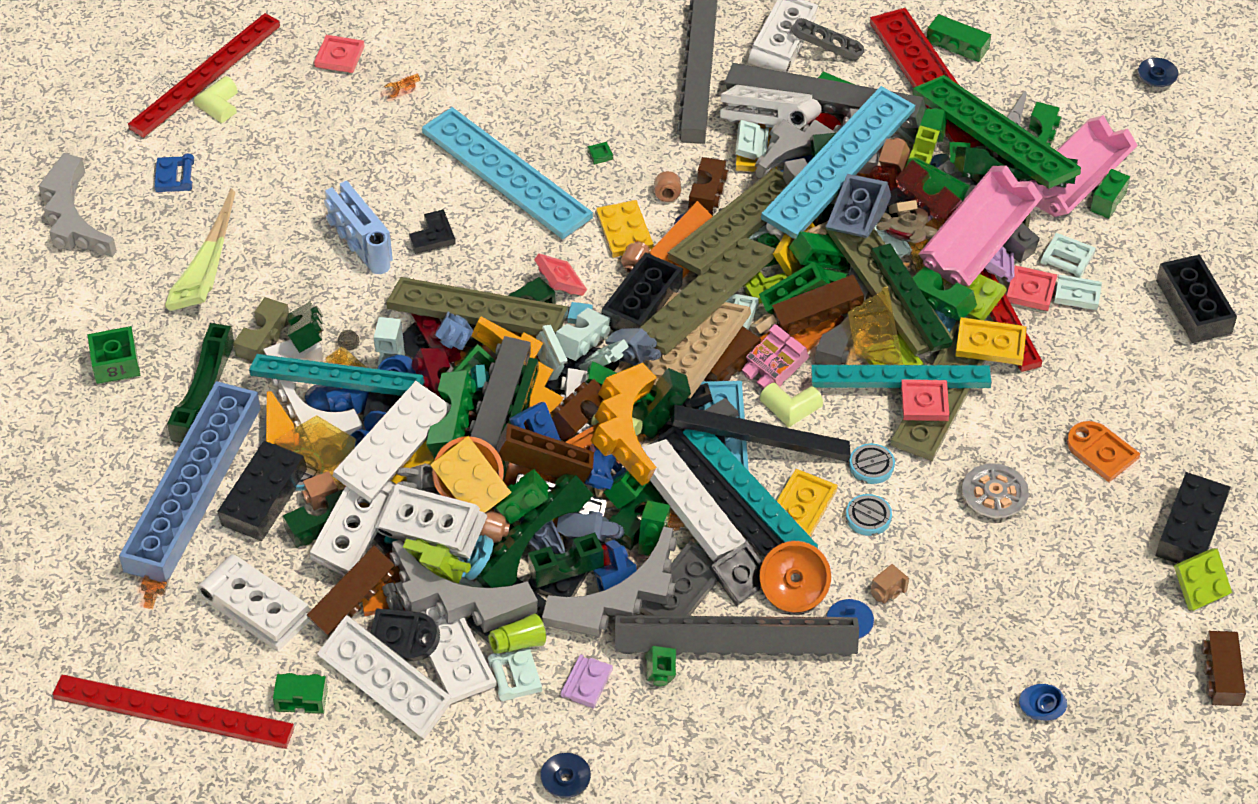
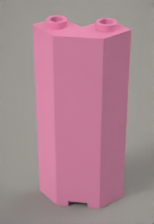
M1104 115L1088 119L1056 150L1067 158L1078 159L1077 165L1081 167V174L1076 176L1075 184H1067L1066 188L1054 186L1048 189L1043 185H1038L1036 180H1030L1043 197L1036 207L1054 217L1069 214L1107 176L1111 169L1117 167L1138 146L1130 131L1124 129L1113 132Z
M992 166L921 250L919 255L923 259L924 265L941 274L942 278L953 285L959 283L963 286H970L1043 198L1032 181L1018 182L1007 166Z

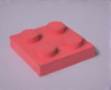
M326 35L315 58V67L353 73L365 47L364 41Z
M540 253L535 257L534 261L539 267L538 270L545 275L548 285L552 289L566 291L571 295L583 296L587 288L569 262Z
M1015 265V277L1011 280L1007 293L1009 302L1048 311L1057 274Z
M902 380L903 420L949 421L947 380Z

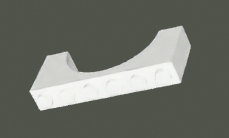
M291 340L264 349L265 355L317 362L323 361L322 347L319 342L301 353L298 352ZM271 379L273 386L279 387L278 394L281 401H286L287 403L286 410L289 417H294L295 419L294 426L297 433H302L303 435L302 442L306 450L310 449L311 452L317 455L342 447L354 431L363 430V425L354 409L344 412H325L314 409L297 396L295 392L297 382Z

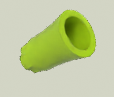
M533 613L524 619L490 631L488 640L495 654L508 653L528 647L544 646L546 643V631L541 618L536 613Z

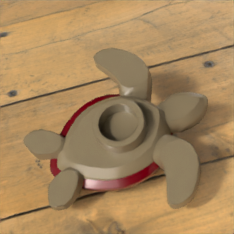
M922 208L915 209L913 211L914 214L905 213L902 216L893 218L889 214L884 213L880 219L883 222H879L876 226V229L884 230L898 240L918 243L925 239L931 240L938 231L933 227L924 226L928 222V213Z

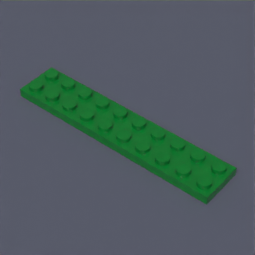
M945 75L913 88L912 95L923 97L925 104L932 109L945 110L946 119L1046 188L1050 189L1081 174V167Z

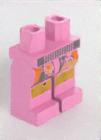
M776 324L772 326L769 330L770 334L761 344L757 345L746 356L748 362L742 369L743 374L750 380L758 373L762 375L757 381L758 386L762 390L771 383H776L780 387L809 358L806 347L793 337H790L789 334Z

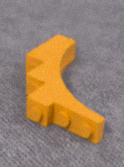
M480 317L471 335L494 353L498 343L502 344L504 336L531 342V358L537 357L543 345V342L524 332L519 337L483 317ZM540 362L538 376L527 409L539 402H545L550 413L561 404L564 397L545 387L553 369ZM525 420L524 426H525L526 430H529V427H528L527 422H526V420Z
M640 363L605 379L598 393L604 401H602L594 416L600 422V425H598L590 441L605 457L612 454L643 486L650 481L657 467L646 455L637 439L633 428L632 411L633 405L637 400L649 394L657 377L643 363Z

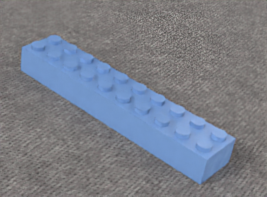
M215 382L119 555L123 572L165 584L168 583L261 409L258 392Z

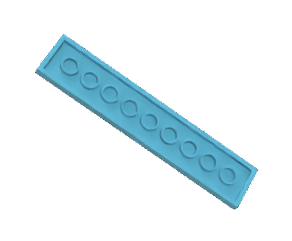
M880 86L761 213V219L796 239L799 232H804L840 193L847 174L856 175L884 145L885 141L915 111L916 105Z
M453 107L422 126L423 134L561 239L566 238L593 218L591 210Z

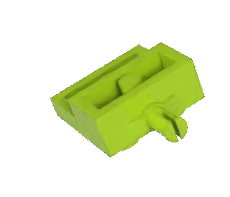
M417 538L416 541L406 539L403 548L426 569L453 583L459 584L463 572L468 573L471 569L470 563L459 561L457 556L449 552V548L441 544H436L435 547L425 540Z

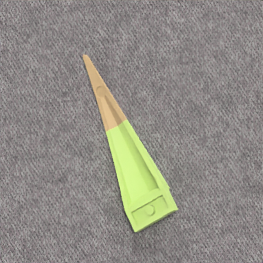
M232 188L203 245L190 265L170 289L165 304L169 311L204 303L207 294L213 289L235 197V191Z

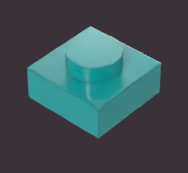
M475 365L470 369L471 378L475 380V392L483 390L486 381L489 382L488 371H485L484 365Z

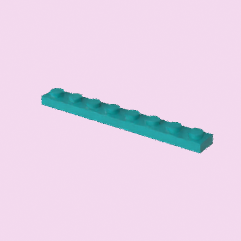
M257 354L249 368L250 375L254 377L402 396L415 381L421 385L424 383L423 375L263 354Z
M811 365L812 387L901 388L902 380H947V388H991L992 384L990 365Z
M690 429L683 431V434L782 543L802 541L818 549V544L714 434Z

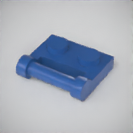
M190 153L180 157H157L155 192L191 191L193 186L191 171L195 157ZM178 166H184L183 179L177 182Z
M539 402L510 418L511 425L526 429L524 426L526 420L530 431L560 440L545 402Z

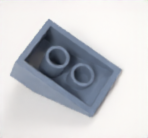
M847 174L826 229L867 238L884 215L889 203L891 193L888 182Z

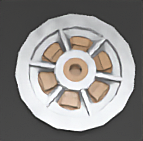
M987 463L977 466L966 475L962 484L963 497L967 504L977 513L990 518H1006L1017 514L1025 507L1029 498L1028 484L1023 476L1013 468L1002 464Z

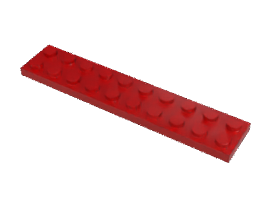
M906 7L870 17V25L913 88L943 75L958 84ZM947 119L945 135L950 142L970 143V148L983 145Z

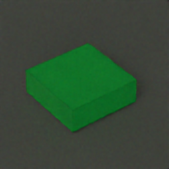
M607 142L587 146V151L594 165L613 160V153Z

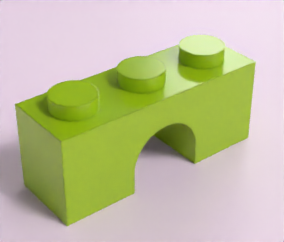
M920 126L909 158L917 157L930 164L940 131Z

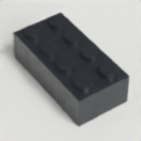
M645 252L602 308V314L610 317V329L618 331L620 329L640 328L665 305L674 292L677 293L682 287L683 268Z
M1200 254L1160 263L1156 282L1192 343L1233 333L1237 315Z
M263 441L217 512L221 525L263 541L296 490L297 484L307 471L304 456Z
M1185 472L1155 556L1178 564L1209 550L1231 486Z

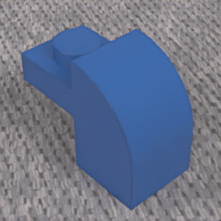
M342 388L327 392L326 395L331 412H343L354 409L357 414L363 412L366 407L369 391Z
M592 443L589 450L594 452L593 470L584 484L602 490L604 488L611 489L614 481L610 473L616 458L612 454L605 457Z
M615 540L606 542L611 564L593 570L599 592L623 582L637 571L636 564L628 558L625 547Z

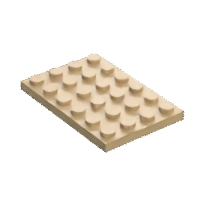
M674 292L672 296L668 299V301L665 303V305L669 301H671L678 293ZM725 302L667 355L662 354L659 359L654 361L644 360L643 364L657 377L651 390L657 391L656 382L670 368L687 375L691 390L688 398H691L751 315L750 307ZM622 361L615 372L619 373L636 365Z

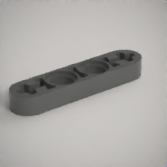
M799 18L791 27L793 35L797 38L847 59L856 61L864 53V46L859 41L807 19ZM815 32L820 33L823 39L817 38ZM833 40H837L841 47L836 46Z

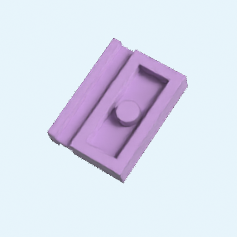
M1001 247L985 266V269L989 273L996 274L1001 278L1005 276L1007 282H1010L1015 277L1014 253L1008 254L1006 249Z
M580 654L561 691V697L569 698L571 701L594 709L613 671V665L593 658L587 659L584 658V655Z

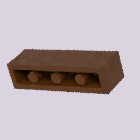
M854 274L772 305L773 315L778 321V326L789 335H795L808 327H816L829 319H837L842 314L850 311L855 312L865 306L864 294Z
M508 423L497 441L496 451L501 460L531 470L535 469L537 472L555 478L571 474L576 475L584 483L593 470V451Z
M373 546L307 614V618L329 637L346 615L353 618L360 611L361 607L359 605L365 598L369 601L378 592L376 587L382 581L387 583L395 573L392 570L395 568V564L377 547Z

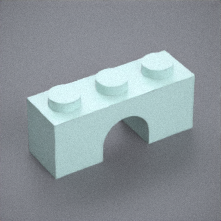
M587 308L577 315L575 327L566 324L556 332V337L565 356L576 361L592 347L597 346L598 342L603 338H607L610 332V317Z
M379 317L374 333L375 352H380L377 368L388 357L394 355L405 356L401 319Z

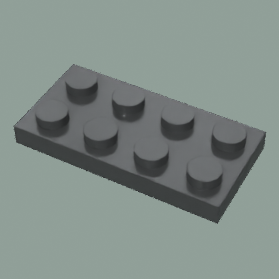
M689 541L671 563L669 574H672V582L676 583L674 596L669 597L667 604L642 600L640 612L650 616H691L718 582L709 567L719 559L713 561L702 547Z

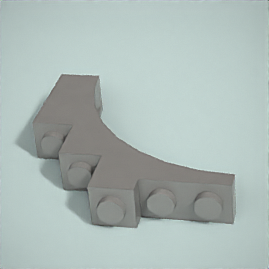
M783 119L779 126L775 124L769 135L772 137L766 150L767 154L765 157L761 155L755 164L757 169L754 175L761 179L770 170L785 161L796 157L812 155L810 137L815 134L837 133L843 127V124L841 126L837 125L832 131L817 120H814L810 126L807 124L801 131Z
M63 153L38 185L42 200L47 202V205L44 207L47 222L53 225L49 231L52 244L58 249L72 251L76 245L81 249H89L100 255L113 257L117 252L114 238L90 226L79 215L74 206L75 193L85 173L83 160L80 157Z
M663 527L659 541L649 558L634 574L623 582L605 591L587 596L559 597L548 595L542 616L544 626L600 637L602 630L607 628L608 616L639 614L642 600L667 604L669 597L674 596L676 583L672 582V574H669L672 559H669L670 551L674 552L677 544L673 528Z
M402 540L392 542L390 559L395 566H398L402 582V593L399 594L403 607H408L411 612H421L436 606L441 617L444 616L448 624L472 615L477 626L480 625L484 633L537 613L538 600L528 581L499 588H478L453 583L435 575L422 566L403 548Z

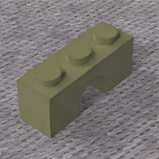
M267 297L263 298L254 312L256 324L262 328L251 330L244 327L233 342L236 357L253 362L257 354L265 355L264 349L271 347L274 342H277L284 326L287 327L289 325L288 304Z

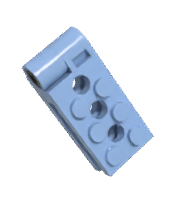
M347 180L340 183L341 193L339 195L333 187L325 190L326 200H324V204L328 210L326 215L328 223L336 227L340 238H345L349 249L358 254L371 272L375 274L388 272L391 267L390 261L393 260L389 230Z

